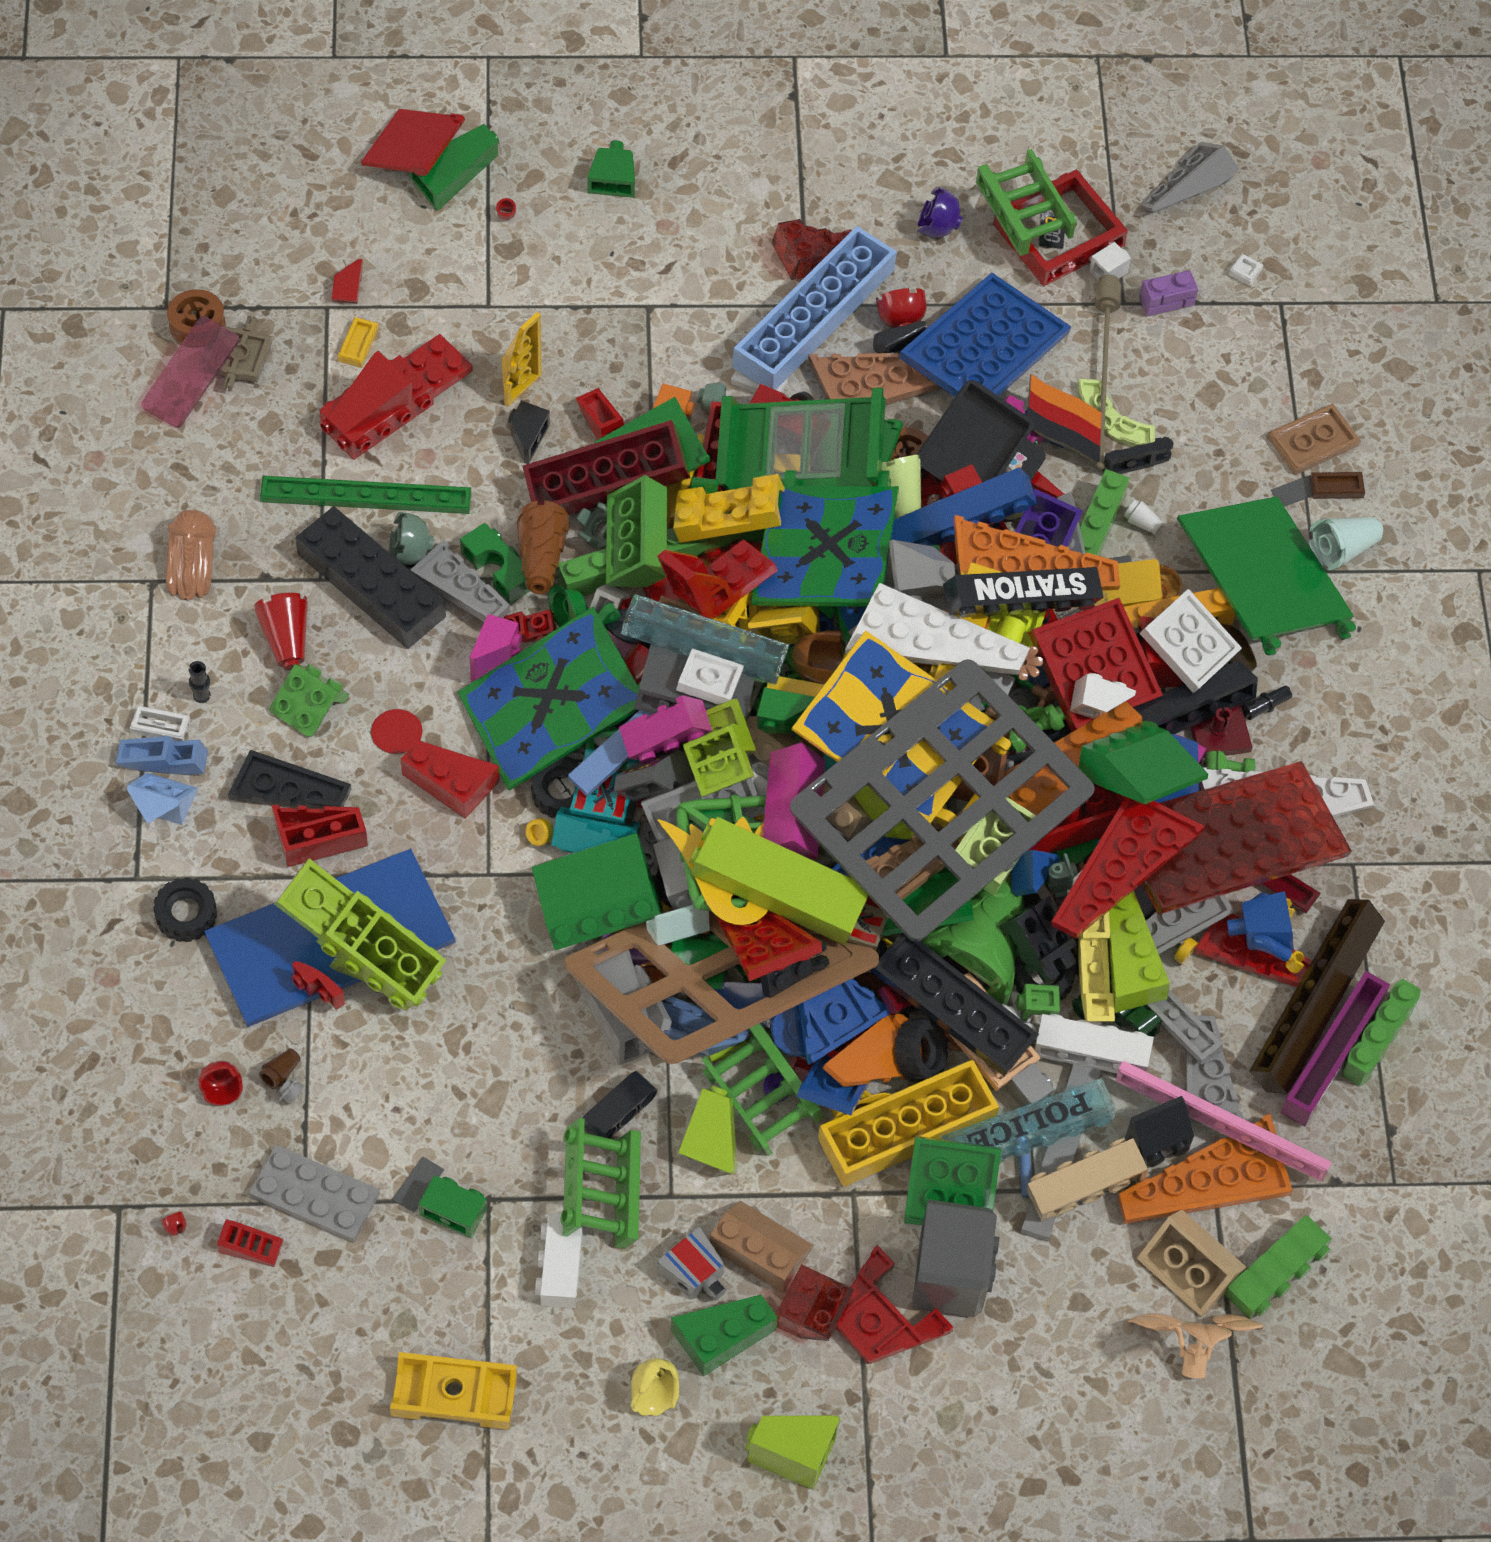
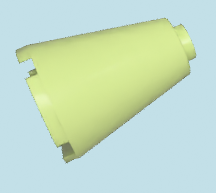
M919 455L882 462L881 470L890 471L891 486H899L895 519L920 509L921 465Z

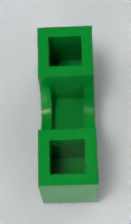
M484 522L460 538L461 554L476 570L487 564H496L501 567L493 573V588L509 605L530 592L526 585V579L522 571V561L519 559L518 553L512 546H507L502 541V537L496 529H491Z

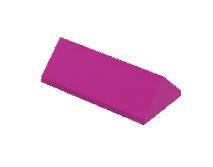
M803 743L770 752L763 838L808 859L817 860L819 843L796 820L789 810L792 799L824 774L825 759ZM823 784L814 791L820 797L823 795Z

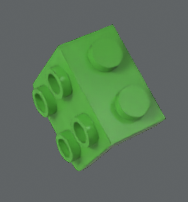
M309 663L307 666L295 664L273 700L270 711L304 735L311 737L315 735L333 702L345 703L349 693L342 689L344 685L331 677L329 679L321 675L322 670Z

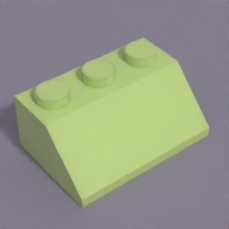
M1006 799L1027 822L1036 816L1013 800ZM991 811L966 833L955 850L974 869L1014 834ZM1013 867L1007 872L1003 871L983 889L995 896Z

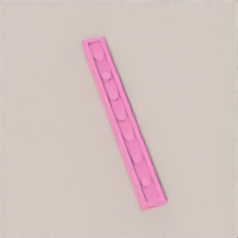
M1125 1061L1119 1067L1116 1082L1161 1104L1183 1096L1190 1118L1323 1182L1332 1163L1331 1161Z

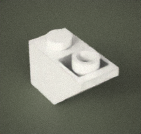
M1089 673L1075 681L1070 711L1096 719L1135 696L1136 690L1127 688L1124 683L1110 682L1103 679L1099 674Z

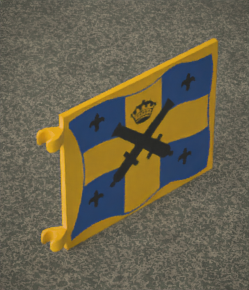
M865 630L791 730L838 762L937 682V680ZM942 686L939 689L945 695L951 691L946 686ZM968 702L937 728L960 750L991 725L994 720ZM887 731L877 740L884 746L894 737ZM1003 737L991 748L997 754L1003 756L1011 746V742ZM922 740L882 774L905 796L945 762ZM958 775L917 808L930 824L935 818L944 828L957 817L953 812L942 807L962 781Z

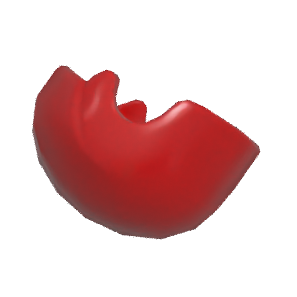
M216 1061L202 1068L198 1078L199 1089L207 1103L222 1106L230 1105L239 1099L243 1091L241 1074L234 1064L228 1061Z

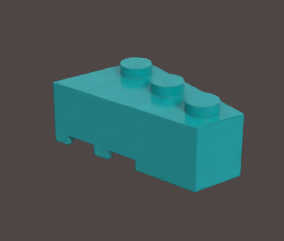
M560 807L556 814L551 845L558 847L559 850L564 852H578L636 832L639 836L641 822L633 821L632 825L573 814L570 813V808Z

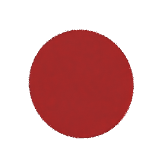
M403 709L385 711L375 719L371 728V736L376 746L392 754L407 752L418 740H421L423 732L420 720L413 713Z

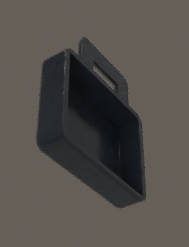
M969 380L961 387L916 455H919L921 472L941 485L944 476L969 465H973L982 483L1002 475L1017 452L1027 457L1021 469L1030 477L1031 481L1045 461L1046 454L1044 450L1027 439L1034 427L1030 417L979 382Z

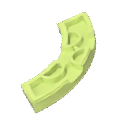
M1078 379L1079 399L1100 411L1102 380ZM1106 394L1104 434L1129 447L1155 441V425L1143 424L1126 416H1121L1113 408V404Z

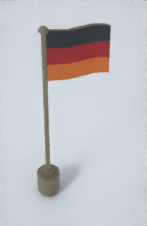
M1110 274L1101 276L1096 283L1095 306L1098 310L1105 313L1100 411L1075 396L1049 386L1033 374H1030L1027 416L1034 423L1033 431L1050 441L1079 453L1095 463L1098 470H1103L1106 466L1103 463L1110 313L1118 310L1121 303V283L1118 277Z

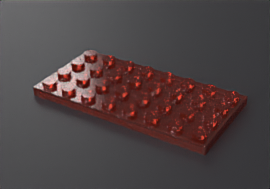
M1300 761L1161 802L1160 804L1204 825L1205 829L1204 832L1142 884L1159 915L1348 857L1352 850L1306 767Z

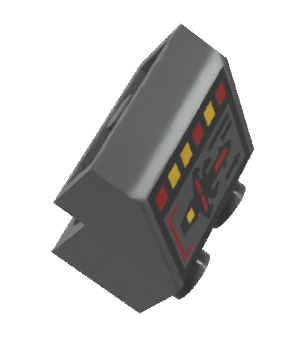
M678 749L662 755H655V759L641 763L638 761L618 774L615 779L614 792L631 801H636L672 791L675 787L693 781L695 777L686 752Z

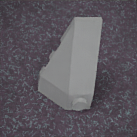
M1200 142L1178 162L1180 164L1178 170L1168 173L1166 184L1156 187L1140 206L1143 210L1158 211L1229 182L1239 168L1225 146Z

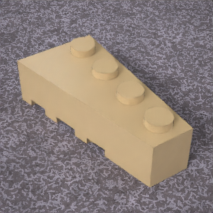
M1125 1138L1116 1140L1109 1145L1110 1148L1102 1152L1093 1150L1085 1154L1083 1160L1073 1164L1072 1161H1068L1059 1165L1056 1168L1057 1171L1047 1175L1046 1172H1042L1033 1176L1030 1179L1031 1182L1027 1185V1192L1040 1220L1044 1221L1074 1210L1078 1207L1077 1202L1082 1201L1083 1204H1090L1098 1201L1099 1198L1104 1196L1106 1191L1114 1195L1124 1191V1188L1130 1182L1136 1185L1145 1180L1148 1168L1134 1139L1132 1138L1128 1141Z

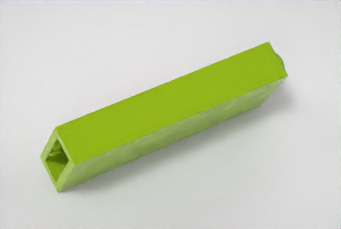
M717 817L713 826L707 824L701 840L705 841L702 849L696 847L690 859V862L694 864L691 875L846 945L868 897L852 878L722 818Z

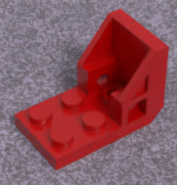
M744 539L708 567L697 556L665 549L657 555L673 593L706 618H716L778 571L774 562Z

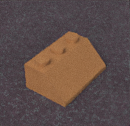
M739 1201L723 1215L710 1234V1243L718 1254L782 1293L814 1247L810 1242L742 1201Z

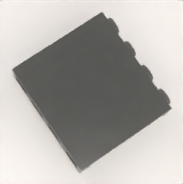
M655 626L658 630L655 629L654 634L662 636L663 641H651L634 709L654 714L658 712L657 708L662 705H666L667 708L676 705V698L682 695L703 700L706 710L719 705L676 690L690 655L689 652L684 651V649L688 650L691 643L688 639L707 644L706 649H702L703 645L696 643L694 649L708 654L711 650L709 645L719 648L720 651L716 650L714 655L720 657V654L724 651L733 652L738 655L739 660H736L733 654L727 655L726 660L741 665L744 661V658H741L742 656L759 661L760 653ZM671 633L681 635L686 639V645L680 649L670 647L665 643V637ZM653 635V637H652V639H657V638H658V637L655 636V635ZM674 636L671 640L673 646H677L680 642L678 636ZM749 660L748 664L752 665L753 663L755 665L753 669H750V666H747L746 669L750 671H755L757 669V663ZM743 670L732 699H738L746 719L756 674Z

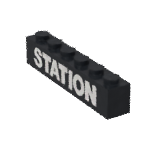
M1097 567L954 575L943 583L949 615H960L961 618L972 617L977 613H984V616H994L1000 612L1016 615L1024 612V610H1032V613H1041L1048 609L1063 612L1072 607H1078L1079 610H1088L1094 608L1095 603L1104 598Z

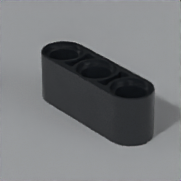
M638 1071L632 1072L583 1116V1119H585L584 1131L587 1134L611 1139L655 1098L658 1092L657 1088Z

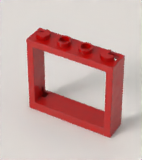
M1077 169L1070 173L1062 174L1052 183L1060 196L1073 190L1107 232L1046 261L1031 242L1029 253L1019 256L997 217L994 215V227L1043 287L1090 264L1092 256L1115 242L1120 248L1125 246L1128 230ZM1037 192L1013 200L1010 203L1014 209L1021 210L1044 202L1045 199L1041 192Z

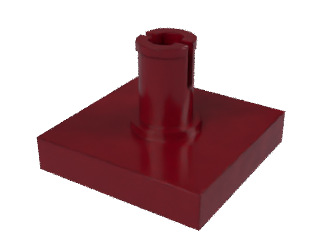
M1241 705L1233 709L1224 707L1223 712L1222 708H1219L1215 713V717L1190 727L1194 741L1206 748L1205 753L1219 750L1228 756L1250 753L1253 746Z

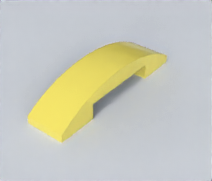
M1109 911L1078 937L1079 981L1086 1022L1115 1021L1113 993H1110L1107 943V940L1110 938Z

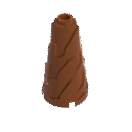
M544 500V505H537L538 501L528 503L519 511L517 516V535L520 555L522 557V571L526 579L527 588L535 594H544L553 587L555 571L559 565L561 552L564 551L566 535L570 528L569 515L566 510L560 505Z

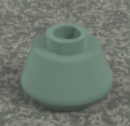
M722 382L706 384L705 389L700 388L697 403L701 404V409L709 413L711 402H722V396H726V386Z

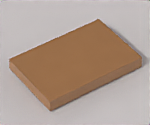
M1333 403L1277 428L1268 434V439L1295 475L1354 449L1361 442Z

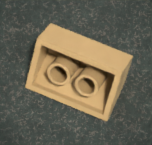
M1183 1210L1167 1218L1137 1257L1145 1267L1201 1317L1224 1296L1227 1287L1247 1269L1242 1262Z

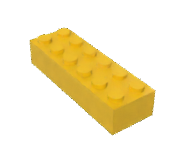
M972 1059L859 1108L852 1115L846 1114L820 1125L818 1141L844 1188L912 1158L915 1136L951 1141L996 1121L999 1105Z

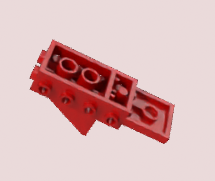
M438 334L405 358L398 355L393 360H388L378 350L372 355L352 385L342 395L333 401L325 403L319 410L320 427L343 451L355 460L433 406L435 397L473 372V365L441 334Z

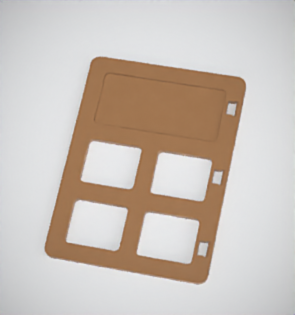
M670 908L664 911L663 913H667L674 910L673 908ZM709 911V930L728 945L729 948L693 965L685 964L664 944L657 946L647 931L646 922L629 927L575 952L565 959V969L659 1058L668 1064H676L879 964V955L873 948L847 941L846 945H843L821 934L808 933L817 940H824L827 944V949L820 955L829 958V966L821 971H814L813 974L772 998L766 997L743 1009H735L704 981L739 964L729 941L712 911ZM790 921L791 923L805 931L804 926L797 924L793 921ZM604 948H606V949L608 950V951L603 952V953H601V954H599V955H596V954H595L596 952H598V951H600V950H602V949H604ZM635 948L667 977L629 995H624L593 966ZM684 992L716 1022L679 1040H672L641 1010L676 993Z

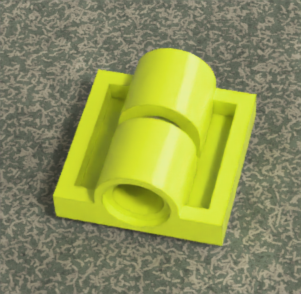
M1024 610V612L1016 615L1000 612L997 615L990 616L991 622L987 630L1030 648L1034 645L1028 632L1042 625L1046 611L1032 613V610Z

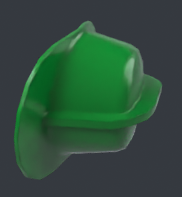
M557 584L550 589L548 596L549 609L554 613L555 622L559 627L588 610L585 599L578 590L564 589L561 585Z

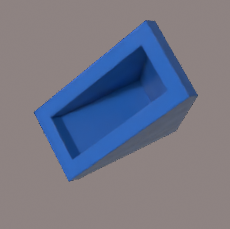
M1029 850L1023 854L1012 869V893L1014 896L1037 893L1049 875L1050 866L1058 863L1060 857L1056 854Z

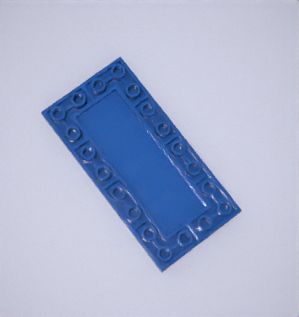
M411 848L335 878L353 893L358 891L367 896L376 906L390 914L403 927L412 931L429 947L439 950L456 943L451 928ZM274 903L204 931L247 1028L320 998L318 992L309 996L304 989L299 990L291 978L293 976L292 963L295 961L319 970L341 989L362 981L329 967L336 957H331L323 952L321 945L316 942L318 938L274 905Z

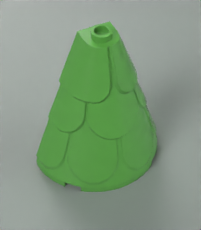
M1012 870L995 896L982 889L971 898L974 915L973 921L939 926L921 940L922 943L941 958L948 955L988 984L984 987V990L1000 1004L1005 1005L1008 1004L1012 994L1016 958L1019 949L1010 934L1004 935L999 925L1025 907V895L1014 896L1012 893Z

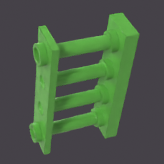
M1032 149L1027 150L1025 164L996 174L990 170L987 164L978 167L976 184L1019 256L1029 253L1030 242H1032L1033 238L1063 229L1068 239L1073 238L1075 226H1077L1076 217L1073 212L1068 210L1045 172L1042 160L1036 157ZM1028 173L1035 182L1009 192L1003 191L999 185L1001 182ZM1037 192H1041L1045 199L1044 202L1021 210L1014 209L1010 201ZM1049 210L1053 212L1057 219L1031 229L1025 228L1021 222L1023 219Z
M759 1023L749 1028L753 1036L749 1038L750 1041L715 1066L711 1064L707 1057H704L702 1061L706 1068L702 1071L711 1084L717 1082L720 1088L728 1091L726 1096L733 1098L734 1108L753 1134L749 1139L758 1152L764 1149L766 1154L770 1156L773 1152L767 1144L769 1140L803 1117L806 1119L810 1116L816 1124L824 1118V1115L816 1103L797 1097L802 1082ZM756 1050L758 1052L764 1050L769 1057L765 1060L766 1063L728 1088L720 1075ZM772 1072L773 1074L779 1072L784 1078L780 1082L781 1086L744 1111L736 1097ZM795 1094L800 1101L796 1104L797 1108L760 1133L751 1120L786 1095L791 1096Z
M578 1118L566 1128L563 1136V1141L566 1143L564 1206L560 1217L561 1224L563 1225L562 1236L568 1237L581 1228V1226L612 1232L615 1236L614 1247L626 1249L638 1240L641 1132L630 1130L619 1139L613 1140L584 1133L585 1119ZM584 1145L614 1151L617 1155V1167L583 1160ZM583 1172L614 1178L616 1194L582 1187ZM582 1199L613 1205L615 1221L582 1214Z

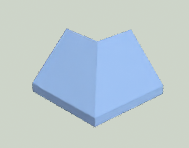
M145 773L130 783L127 788L147 824L156 818H161L181 825L198 790L197 787L150 773Z

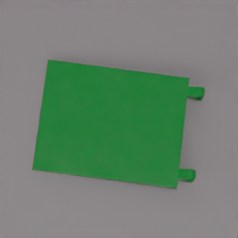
M1278 496L1178 515L1177 520L1248 635L1252 641L1261 639L1263 651L1266 655H1275L1277 653L1275 649L1281 647V641L1276 637L1278 635L1336 623L1337 632L1341 639L1350 638L1351 634L1349 632L1356 630V625L1351 621L1354 617L1353 613Z

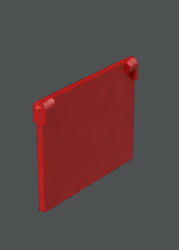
M398 109L362 159L361 164L362 166L414 172L415 175L426 176L464 123L465 117L454 113L447 115Z

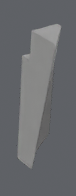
M608 950L600 951V952H597V953H595V954H596V955H599V954H601V953H603V952H606V951H608ZM629 950L593 966L624 995H629L652 984L645 968L637 964L635 967L633 966ZM662 1001L641 1010L663 1032L670 1031L672 1021ZM640 1040L641 1044L646 1050L654 1053L645 1043H643Z

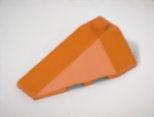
M896 1013L882 1018L828 1061L823 1069L843 1087L869 1084L874 1079L889 1082L892 1077H900L901 1080H907L903 1077L904 1075L900 1072L896 1062L895 1039L901 1024L909 1019L903 1014ZM920 1043L921 1058H923V1052Z

